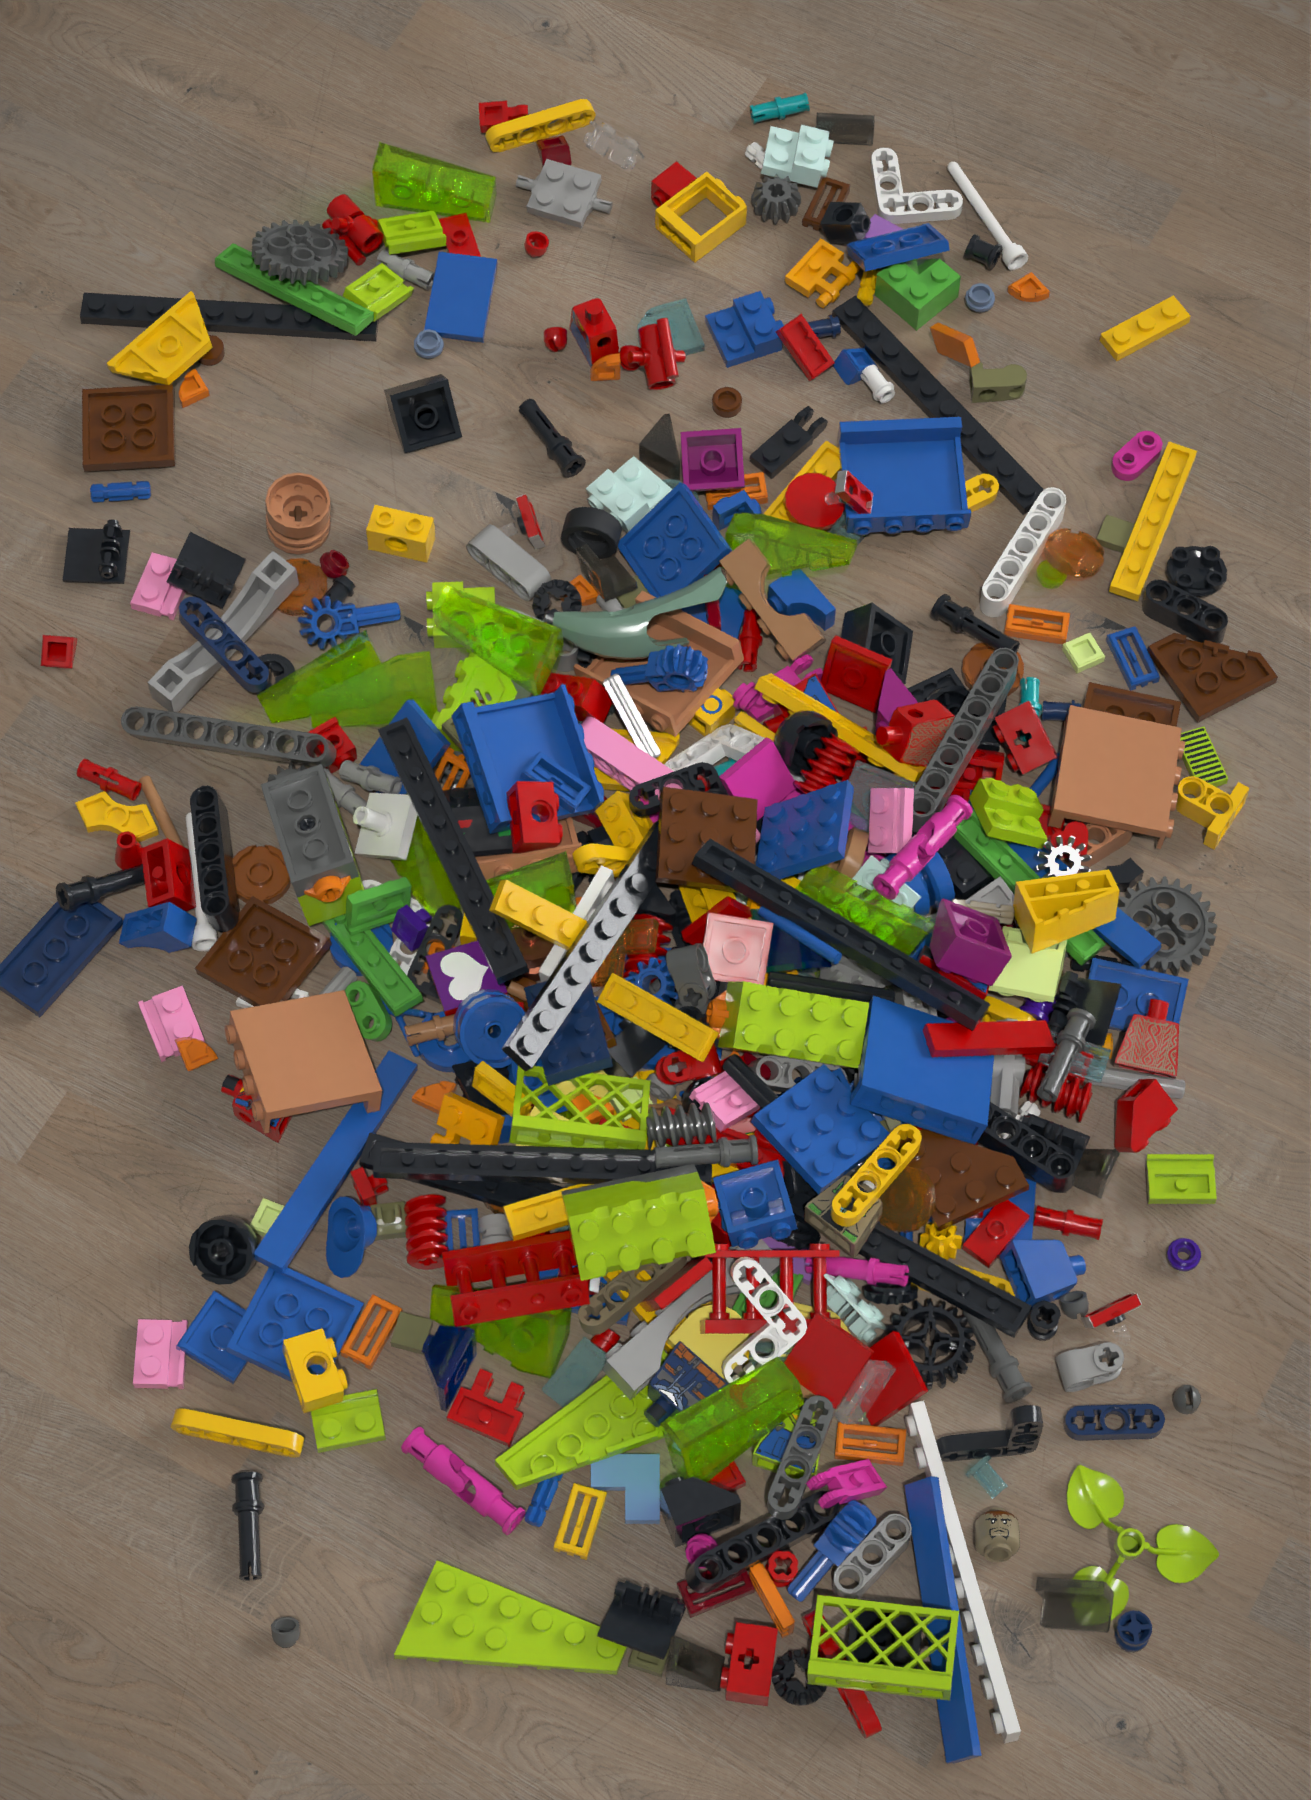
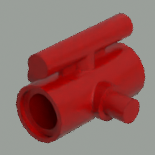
M346 194L335 197L328 205L327 214L331 219L325 220L322 228H331L330 234L338 233L339 239L345 240V246L348 247V256L356 265H362L366 257L359 249L365 254L371 253L380 246L384 239L383 233L378 228V220L365 215Z
M661 318L657 320V324L646 325L638 329L641 348L638 351H629L628 353L629 363H638L640 366H644L647 385L650 390H661L674 386L676 384L675 378L679 377L676 363L684 362L686 359V354L683 350L676 351L673 348L668 318Z

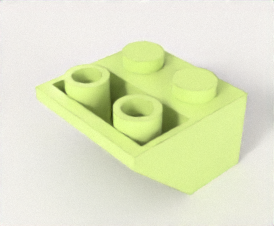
M1003 926L1002 931L1012 958L993 986L989 985V990L1004 996L1017 995L1027 997L1035 1002H1054L1063 971L1067 940L1032 954L1021 929Z

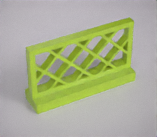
M518 1066L509 1143L540 1147L645 1150L647 1140L646 1117L648 1116L651 1080L589 1073L566 1080L571 1081L576 1089L565 1096L557 1088L556 1084L548 1085L543 1067L533 1066L532 1069L524 1071ZM524 1076L538 1077L543 1085L531 1091L523 1083ZM594 1085H603L610 1093L598 1100L589 1088ZM627 1089L642 1090V1098L631 1104L622 1093ZM550 1090L558 1101L547 1108L538 1099V1096ZM580 1094H583L592 1104L582 1112L571 1102ZM614 1098L625 1108L615 1116L604 1106ZM531 1101L541 1112L535 1117L520 1115V1108ZM565 1106L574 1117L568 1121L558 1120L552 1113ZM598 1110L607 1121L602 1125L591 1124L586 1117ZM631 1114L639 1122V1130L625 1128L619 1121Z
M817 1595L807 1672L808 1684L950 1701L959 1611ZM824 1606L839 1607L846 1618L831 1628L822 1618ZM848 1609H856V1610L853 1611L852 1613H850V1611H849ZM865 1610L874 1611L882 1620L868 1632L855 1619ZM883 1613L891 1614L888 1617H886ZM899 1615H909L917 1624L904 1636H901L891 1623ZM919 1617H927L923 1621L919 1619ZM935 1619L951 1620L950 1632L939 1640L926 1627ZM851 1622L862 1637L849 1647H846L836 1635V1632ZM822 1625L827 1632L820 1637ZM886 1626L896 1637L897 1641L882 1652L871 1637ZM922 1630L933 1645L918 1656L906 1641ZM830 1637L842 1650L833 1659L818 1657L819 1646ZM949 1640L947 1652L942 1645ZM865 1641L868 1642L878 1655L869 1663L858 1662L851 1653ZM902 1645L914 1660L904 1667H896L887 1656ZM938 1649L947 1660L946 1672L929 1670L923 1660ZM847 1656L850 1661H845L842 1659ZM883 1661L886 1665H879L878 1663ZM918 1664L921 1669H913V1667Z

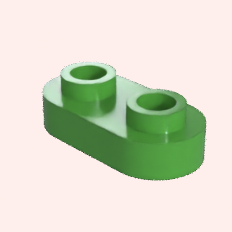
M355 981L349 984L345 989V993L361 1036L375 1042L384 1040L392 1029V1020L381 998L368 983ZM359 992L360 997L358 1001L355 1002V997ZM374 1019L373 1026L369 1028L370 1020Z

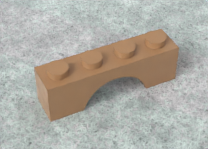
M747 539L719 561L724 567L723 570L726 573L727 582L731 586L736 583L742 594L739 595L742 603L749 611L754 608L761 617L757 620L759 626L767 635L772 633L779 643L775 647L785 660L791 658L792 661H795L805 654H809L826 641V638L809 615L805 613L792 616L782 615L770 606L765 595L764 586L766 576L772 565L753 540Z

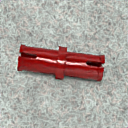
M755 609L744 611L742 633L738 635L744 660L737 668L739 670L743 668L744 672H753L757 669L759 646H762L763 637L760 635L761 627L757 622L761 617L759 615L756 617L757 612Z
M83 759L80 762L76 773L77 777L99 785L102 791H112L132 801L136 800L142 787L140 782L119 774L117 769L113 767L105 768L88 759ZM100 775L110 778L118 782L119 784L117 785L108 780H105L101 778Z
M1037 1205L1033 1226L1061 1231L1064 1236H1069V1233L1099 1240L1103 1219L1074 1214V1210L1070 1209L1064 1212Z

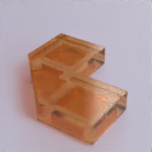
M654 918L631 920L605 958L603 965L599 967L591 979L592 987L605 986L612 973L623 978L626 955L655 953L659 922Z

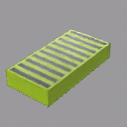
M1205 727L1181 733L1180 740L1185 741L1182 759L1189 775L1198 777L1215 787L1227 784V774Z

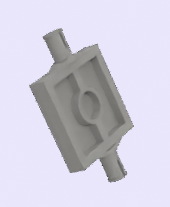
M546 159L541 173L535 180L518 175L516 180V187L530 190L532 193L526 206L527 213L581 229L586 217L593 209L610 214L613 207V202L597 198V191L602 181L601 174Z

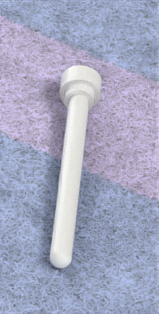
M950 162L947 166L948 171L998 244L1002 245V260L1009 270L1021 268L1027 262L1028 254L1021 245L1011 242L958 163Z
M191 812L186 815V827L196 900L195 916L197 918L192 948L197 951H209L218 940L217 931L209 924L201 908Z

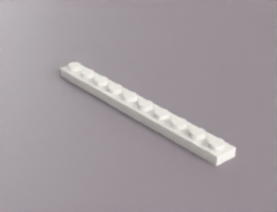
M924 1400L911 1403L909 1416L905 1417L906 1429L909 1437L915 1436L918 1448H914V1455L918 1468H924L926 1477H939L951 1561L956 1577L954 1581L957 1599H962L965 1611L961 1612L966 1633L972 1632L975 1645H971V1651L975 1665L982 1666L985 1676L984 1679H981L984 1697L986 1700H992L995 1710L994 1713H991L992 1725L996 1734H1002L1004 1744L1017 1741L1021 1729Z

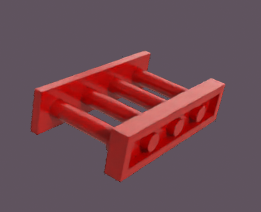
M569 1231L442 1252L447 1287L458 1285L459 1294L450 1296L455 1327L590 1304L587 1280L581 1281L580 1275H574L572 1266L577 1264ZM559 1268L561 1277L540 1280V1271ZM525 1274L527 1283L506 1285L505 1277ZM492 1280V1289L473 1292L471 1283Z
M715 1244L716 1253L699 1256V1258L707 1257L712 1259L713 1313H709V1320H700V1334H754L767 1323L747 1297L746 1313H743V1319L730 1320V1313H726V1258L741 1257L753 1258L758 1263L759 1258H779L780 1289L793 1304V1258H813L814 1312H810V1319H805L807 1326L815 1314L820 1312L841 1327V1319H831V1312H827V1279L823 1276L827 1273L826 1258L840 1257V1250H830V1244H809V1250H729V1244ZM754 1266L749 1269L746 1267V1279L754 1287V1289L749 1290L750 1295L760 1285L752 1275V1271L755 1269ZM785 1304L777 1315L786 1325L782 1331L790 1330L793 1333L798 1329L795 1325L798 1319L791 1320L783 1312L784 1309L789 1307Z

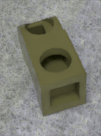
M982 362L972 368L970 367L968 379L972 403L1007 401L1020 398L1025 392L1026 370L1017 364H1010L1004 368L983 369Z

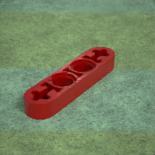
M816 1610L802 1616L803 1625L811 1641ZM822 1625L820 1637L827 1632ZM830 1637L819 1646L818 1654L820 1658L833 1659L842 1650ZM837 1688L857 1728L865 1739L882 1731L880 1721L863 1690Z

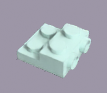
M801 125L800 131L797 133L771 126L761 174L775 177L777 174L780 179L789 176L792 182L817 188L820 177L827 176L830 160L825 159V157H830L834 140L828 139L829 131Z
M633 456L616 472L613 473L607 469L586 490L589 494L587 501L591 507L612 514L620 522L622 529L628 533L672 488Z

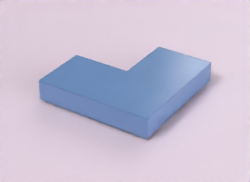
M617 1454L591 1464V1488L600 1491H625V1524H660V1454Z

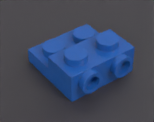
M761 291L733 299V307L705 315V323L727 368L782 350L783 342L776 331L784 325L781 320L775 321L773 314H775L773 302L770 297L764 298Z
M778 1160L713 1178L732 1247L739 1246L742 1249H750L756 1246L760 1239L771 1236L775 1240L785 1239L790 1236L792 1230L798 1229Z

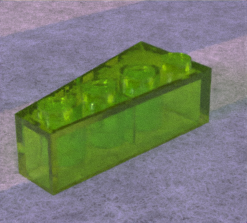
M379 142L372 169L376 206L419 213L435 211L436 215L447 217L467 213L469 220L490 223L497 196L496 177Z
M445 585L432 611L436 627L533 695H540L564 645L562 629Z
M826 865L810 870L796 887L798 891L910 957L913 956L934 929L935 919L929 916L925 918L913 912V908L903 903L899 905L886 899L875 889L871 891L857 884L856 880Z
M778 1356L660 1423L673 1468L680 1477L687 1479L694 1476L708 1482L804 1405L805 1402L798 1379Z

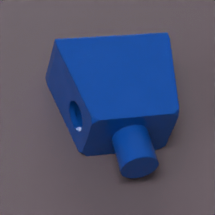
M1014 1240L999 1255L1015 1297L1032 1307L1039 1301L1052 1302L1060 1299L1077 1284L1076 1276L1083 1275L1086 1271L1084 1258L1081 1255L1068 1257L1064 1244L1060 1240Z

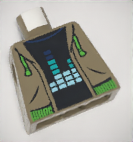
M845 1175L807 1203L805 1206V1221L852 1258H855L880 1220L883 1203L878 1199L859 1222L853 1226L844 1227L836 1224L831 1217V1206L834 1197L851 1179L850 1176ZM868 1180L857 1184L858 1188L863 1192L869 1193L876 1189L875 1185ZM852 1197V1202L846 1208L841 1207L840 1211L842 1213L848 1210L852 1212L853 1204L856 1200Z

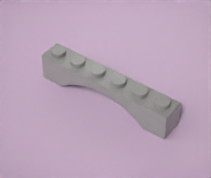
M272 551L251 573L234 602L221 617L243 642L255 632L299 585L296 568ZM211 628L205 635L207 638L215 640L220 638L222 633L216 628ZM197 641L178 656L168 660L147 682L151 697L168 711L178 713L222 665ZM228 650L225 656L229 659L237 650Z
M762 1239L759 1240L756 1246L750 1249H742L739 1246H731L729 1250H771ZM726 1258V1296L743 1293L733 1282L730 1274L732 1264L739 1258ZM759 1258L761 1267L770 1277H773L779 1270V1258ZM745 1265L739 1269L742 1273L741 1277L738 1278L740 1281L746 1278ZM712 1270L682 1293V1296L674 1303L671 1302L664 1309L657 1310L655 1312L657 1317L649 1324L646 1321L640 1323L630 1333L632 1339L624 1346L619 1342L605 1355L607 1360L603 1371L629 1400L642 1391L660 1369L662 1351L673 1329L689 1313L699 1306L712 1301ZM763 1278V1280H762V1282L760 1283V1285H761L762 1283L767 1282V1280H766L765 1278Z

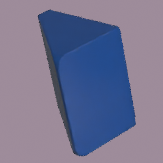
M864 348L843 349L834 361L833 367L845 384L851 385L862 380L860 375L863 374L862 371L866 367L876 364Z

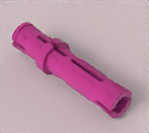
M846 1257L826 1258L827 1274L837 1277L841 1275L844 1278L865 1280L870 1285L880 1282L905 1287L908 1282L909 1276L905 1275V1273H909L908 1265L882 1263L878 1258H870L869 1261ZM806 1258L805 1263H810V1265L805 1266V1272L811 1274L813 1273V1258Z

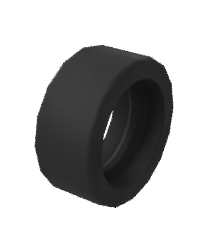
M579 507L572 509L566 514L560 538L563 545L569 551L579 556L590 559H604L616 553L622 527L612 514L594 507ZM584 531L593 532V533H596V534H598V535L589 534V533H586V532H584Z

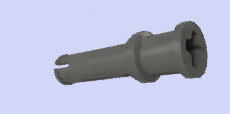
M1079 1008L1070 1009L1067 1014L1068 1022L1064 1030L1060 1031L1057 1036V1050L1037 1090L1038 1096L1045 1101L1050 1102L1052 1100V1102H1055L1074 1058L1084 1050L1088 1031L1093 1029L1096 1024L1095 1017L1086 1010Z
M750 1135L748 1139L728 1140L727 1137H721V1139H718V1142L709 1144L654 1147L655 1167L660 1169L690 1164L719 1163L720 1166L726 1168L730 1164L746 1162L758 1165L756 1136Z
M963 1311V1315L968 1319L976 1339L991 1364L990 1374L992 1378H997L1005 1393L1003 1395L1005 1402L1012 1403L1027 1396L1033 1387L1029 1382H1025L1018 1369L1019 1362L1017 1358L1009 1355L995 1327Z

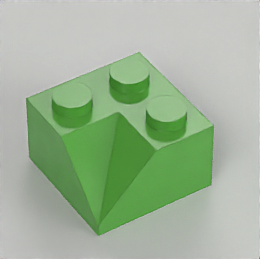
M914 259L886 266L876 277L875 296L917 331L958 298L961 276L941 259Z

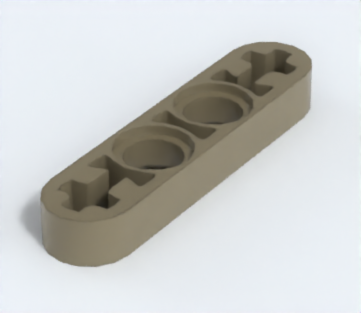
M687 1257L675 1258L673 1262L662 1264L663 1269L659 1268L660 1265L651 1263L642 1265L636 1270L621 1272L599 1290L598 1294H594L590 1298V1304L582 1305L579 1308L578 1317L583 1331L591 1335L605 1332L681 1270L686 1264ZM642 1270H651L655 1273L654 1277L649 1281L643 1282L636 1278L637 1274ZM622 1290L629 1293V1297L623 1302L618 1303L611 1300V1296L616 1291ZM591 1314L598 1316L600 1314V1319L597 1321L594 1318L589 1320L588 1316Z

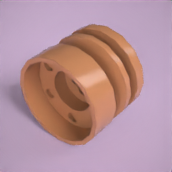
M291 473L275 480L268 489L265 500L268 537L277 548L286 553L300 555L311 553L320 548L327 540L331 527V501L328 489L319 479L310 474Z

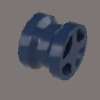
M1132 1610L1125 1612L1120 1617L1114 1632L1117 1645L1127 1652L1141 1651L1146 1647L1152 1634L1151 1621L1146 1614L1140 1611Z

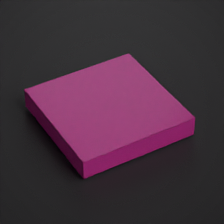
M767 737L719 776L729 795L758 799L757 821L764 816L765 807L779 803L797 788L793 783L795 780L774 742Z

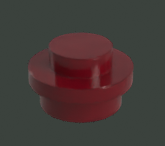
M331 550L322 554L319 561L321 570L326 576L339 578L341 575L345 576L347 574L349 563L342 553Z

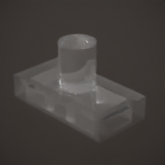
M868 1360L833 1416L842 1424H861L896 1369L887 1361Z

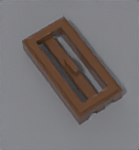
M823 177L802 219V226L808 228L809 225H812L813 230L819 231L820 228L822 229L820 222L830 202H833L838 189H841V192L836 202H845L850 192V184ZM827 186H832L818 217L814 218L813 215Z

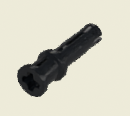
M534 399L525 400L519 406V412L546 445L549 458L556 460L561 467L560 470L564 477L569 478L577 475L586 464L584 457L577 455L572 448L570 439L560 435Z
M943 594L935 602L931 611L933 619H941L951 625L953 631L957 633L966 632L994 650L1008 648L1017 653L1020 646L1019 641L1014 640L995 627L975 617L974 612L968 606L961 607L951 601V597L947 594Z
M143 864L94 878L87 875L83 876L81 881L70 884L65 882L59 883L56 886L58 903L64 911H70L75 905L86 902L94 904L100 897L143 885L145 884Z
M240 1472L231 1476V1482L235 1484L236 1503L232 1505V1511L238 1516L239 1579L243 1581H250V1566L253 1581L262 1578L259 1515L262 1514L264 1504L260 1502L259 1483L262 1482L263 1478L262 1474L258 1472Z

